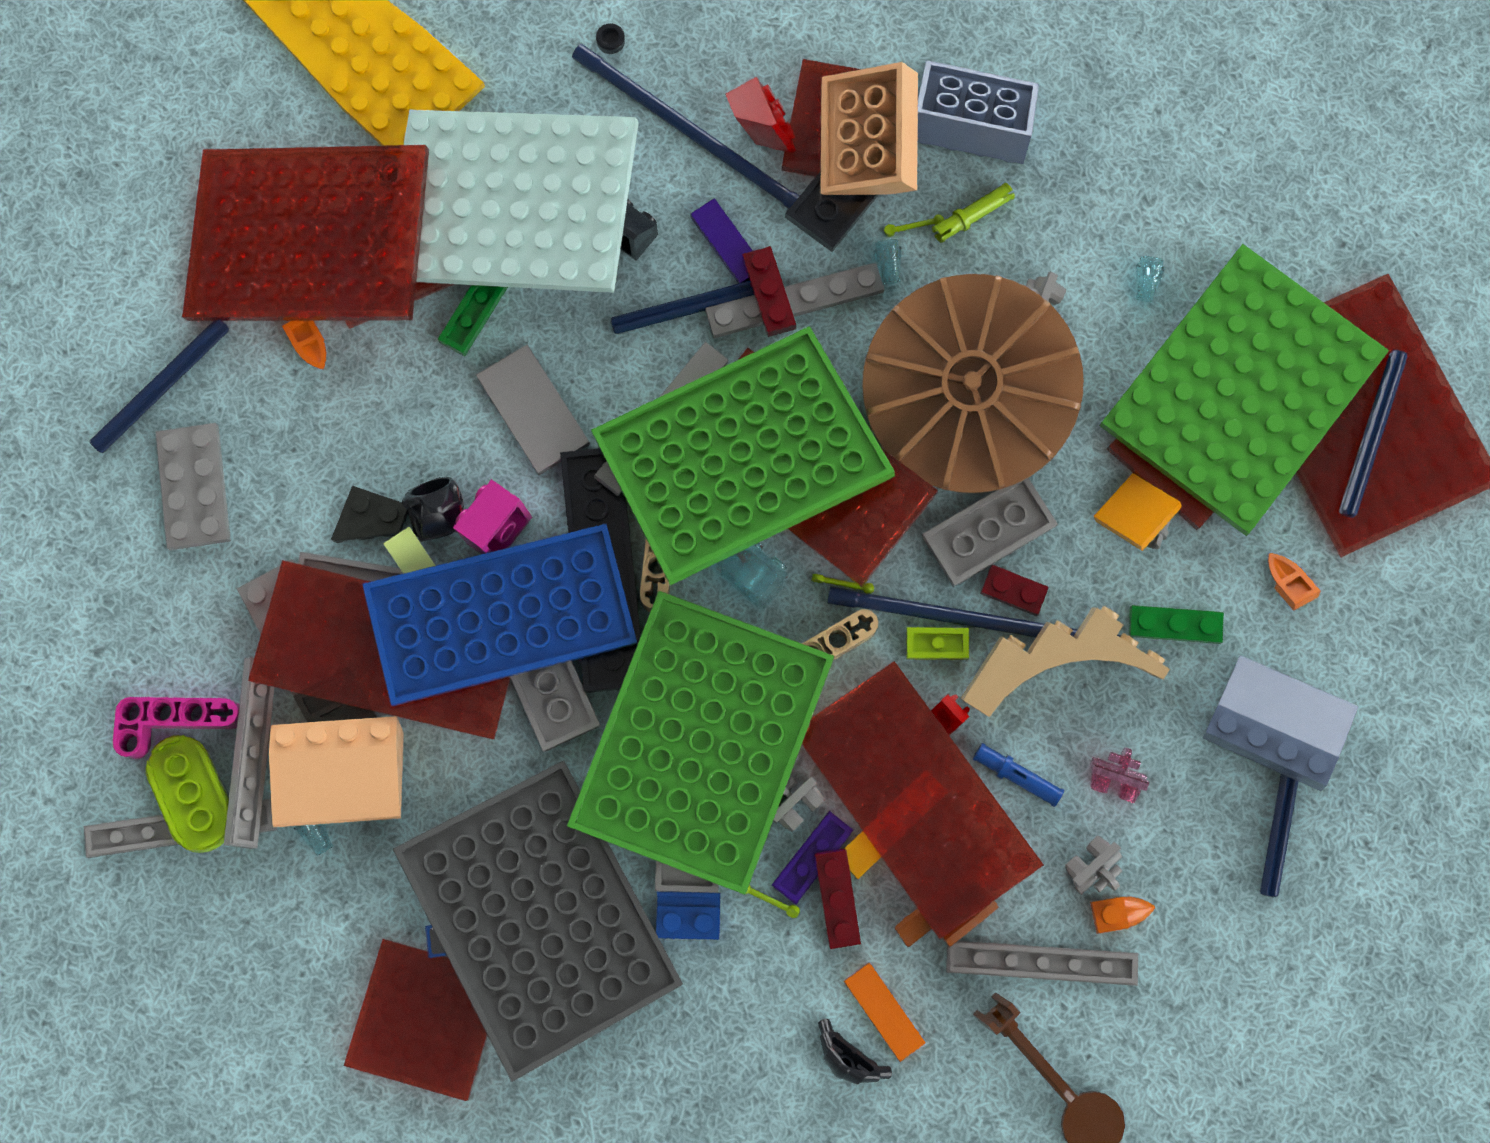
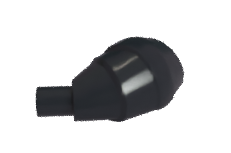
M823 1019L818 1022L824 1060L837 1078L856 1085L891 1078L892 1070L890 1066H878L874 1060L868 1058L862 1051L845 1040L840 1033L834 1032L830 1019Z

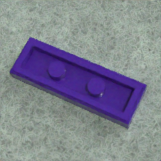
M714 198L690 213V217L737 283L749 281L742 254L753 250Z
M828 811L771 886L796 905L818 877L814 853L840 849L854 830L831 811Z

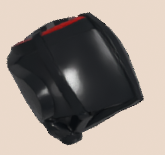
M439 477L408 490L402 499V505L409 514L413 533L419 538L420 542L445 537L456 532L453 527L456 525V518L464 509V501L459 486L451 477Z

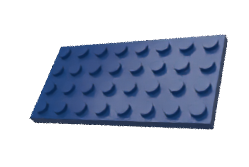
M607 524L362 584L392 706L637 644Z

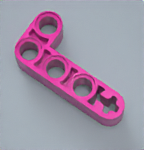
M124 698L117 704L115 710L113 748L121 756L140 759L149 752L152 728L236 729L239 703L226 698ZM138 705L140 709L139 716L131 720L129 717L130 710ZM166 706H170L171 714L169 718L162 721L160 718L161 710ZM201 706L202 716L197 721H193L191 718L193 709ZM229 709L233 710V714L227 716V718L214 714V711L228 712ZM135 736L137 738V746L133 751L129 752L127 742Z

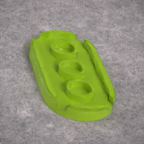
M173 735L161 740L150 752L151 756L149 761L147 760L145 770L148 782L171 836L179 845L191 852L204 853L220 847L224 843L229 798L209 752L199 741L185 735Z

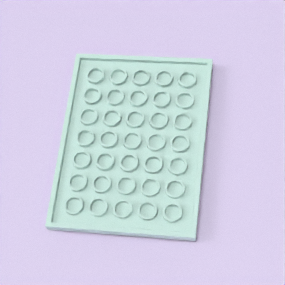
M409 110L381 276L388 281L614 293L638 120L636 117Z

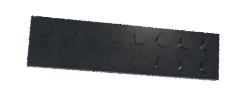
M600 448L560 452L568 533L607 524L637 639V644L581 658L584 692L620 690L641 638L627 502L622 492L617 496L594 478V475L606 462Z

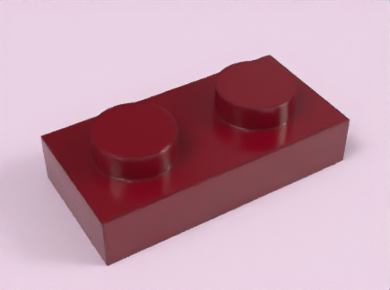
M992 564L980 594L1038 616L1049 587Z

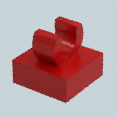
M947 694L927 713L947 736L951 735L970 717L968 715L970 708L967 706L962 709L955 702L958 699L957 694L952 696Z

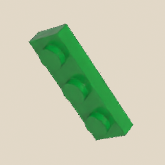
M471 285L438 338L439 343L465 357L508 287Z
M1132 605L1130 606L1129 636L1221 644L1223 643L1224 612Z

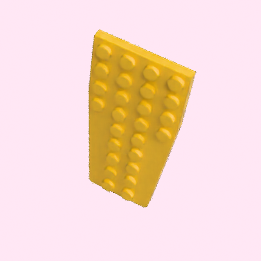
M243 0L339 107L399 162H401L409 110L460 111L485 87L484 82L426 29L388 0Z

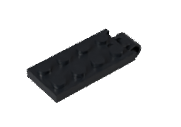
M820 171L788 209L785 218L833 252L878 195H822Z

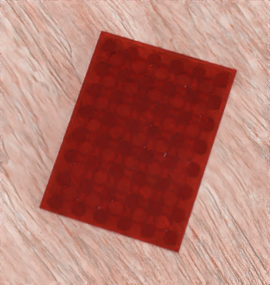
M426 145L203 149L182 317L187 321L413 320L429 160L428 147Z
M1389 274L1324 302L1389 350L1296 472L1341 558L1490 489V456ZM1393 350H1400L1407 353V361L1358 514L1353 518L1346 517L1339 513V509L1389 354Z

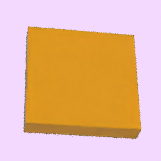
M1132 473L1094 515V519L1103 527L1143 551L1182 506L1180 501Z

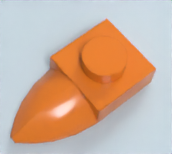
M306 312L282 325L299 356L308 364L324 369L326 346L324 338L310 313Z
M1269 554L1268 565L1271 575L1276 582L1275 590L1293 611L1319 597L1321 590L1296 563L1281 555Z
M1116 897L1090 902L1097 934L1135 926L1144 921L1155 909L1153 904L1135 897Z

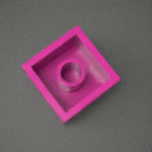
M491 479L487 485L479 488L475 495V501L468 509H464L458 515L453 529L467 545L478 553L485 554L509 548L533 517L518 497Z

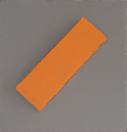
M867 963L844 980L846 986L899 1062L926 1043L870 963Z

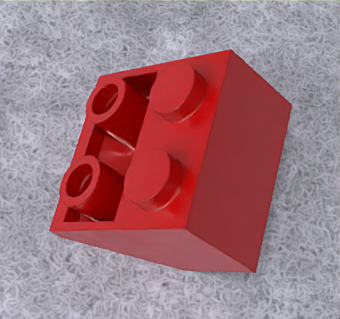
M754 77L725 94L735 118L756 145L788 153L796 151L792 139L796 138L795 133L789 122H785L783 116L786 115V112L779 99L775 98L768 84L763 86L759 79Z

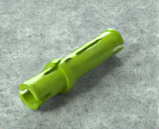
M1005 182L967 207L954 210L952 216L932 226V232H938L934 235L940 243H943L956 233L967 231L970 229L971 224L1013 200L1015 194H1008L1013 189Z

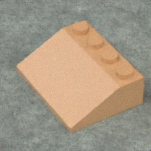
M898 62L822 77L821 194L888 195L917 191L918 73L905 63Z
M397 716L271 725L269 769L273 827L401 819L404 735Z

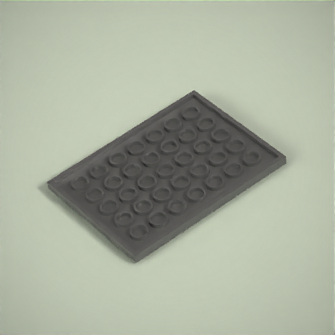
M564 760L393 848L400 866L511 1082L683 985L608 842L567 826L580 790Z

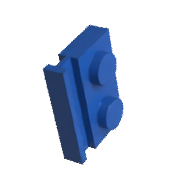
M657 892L656 934L658 938L719 940L720 893Z

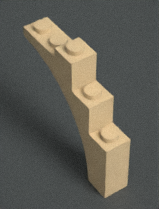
M1103 606L1101 610L1092 607L1073 637L1070 635L1073 630L1057 620L1055 624L1046 622L1027 652L1023 650L1026 644L1014 636L1010 635L1008 639L1000 636L961 696V699L990 717L1003 699L1023 682L1044 670L1066 663L1087 660L1120 662L1137 667L1163 680L1170 669L1163 665L1165 659L1157 653L1149 650L1146 654L1136 648L1139 642L1125 633H1122L1120 637L1117 636L1124 625L1117 621L1119 617L1117 613L1106 606Z

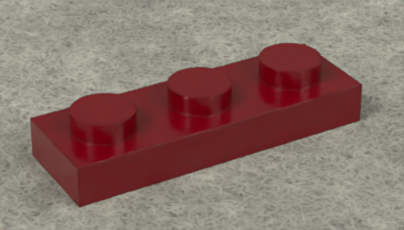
M771 246L742 254L767 336L771 337L796 330V321Z
M844 848L814 853L829 948L836 949L860 945L861 938L847 850Z

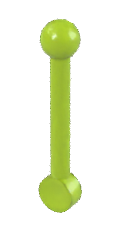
M937 214L932 219L894 226L888 224L884 228V233L886 236L892 237L896 232L933 224L937 225L944 221V217Z
M812 574L811 581L863 590L864 593L868 594L874 592V585L872 583L859 584L824 577L821 574Z
M749 885L746 894L749 893L786 911L787 915L791 918L798 917L800 913L798 906L794 904L788 906L751 888Z

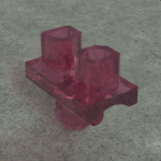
M1124 747L1121 755L1114 752L1109 753L1108 760L1118 763L1117 765L1092 757L1090 763L1092 771L1090 787L1093 790L1107 793L1111 780L1121 782L1117 794L1118 797L1135 803L1141 790L1147 791L1150 782L1146 780V774L1128 769L1129 767L1138 770L1141 764L1140 761L1131 758L1132 749Z

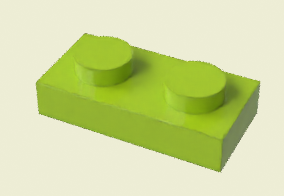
M906 628V660L969 659V628Z

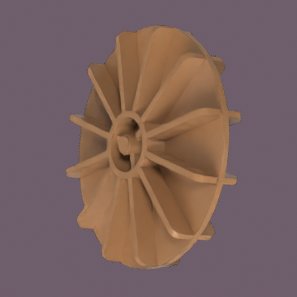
M963 274L943 277L915 290L891 310L877 329L869 346L863 370L862 387L864 405L871 428L881 446L895 463L907 473L931 486L959 493H981L1015 485L1035 474L1053 459L1070 436L1076 423L1083 397L1084 378L1080 352L1075 338L1064 319L1047 300L1028 287L1002 276Z

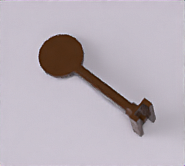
M995 992L991 996L997 1003L995 1007L986 1015L978 1010L973 1013L976 1019L994 1034L998 1035L1001 1033L1004 1037L1008 1036L1064 1100L1066 1107L1063 1111L1061 1127L1062 1134L1067 1143H1119L1122 1140L1125 1121L1124 1114L1118 1103L1107 1094L1097 1091L1082 1092L1076 1095L1017 1028L1018 1023L1014 1019L1020 1014V1011L1013 1003Z

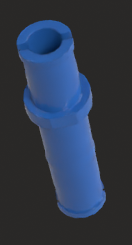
M981 743L972 760L996 772L998 778L1002 779L1005 777L1026 791L1050 803L1051 806L1055 807L1058 804L1064 789H1060L1017 764L1010 755L1005 757L984 743Z

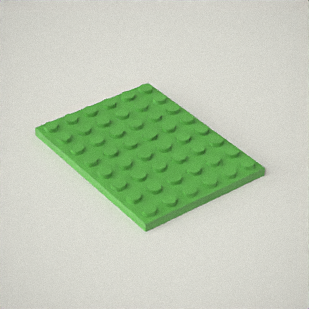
M1242 244L1099 426L1247 536L1389 350L1246 245Z
M810 326L591 429L606 462L670 585L895 477L893 467Z
M658 591L567 826L746 895L835 656Z

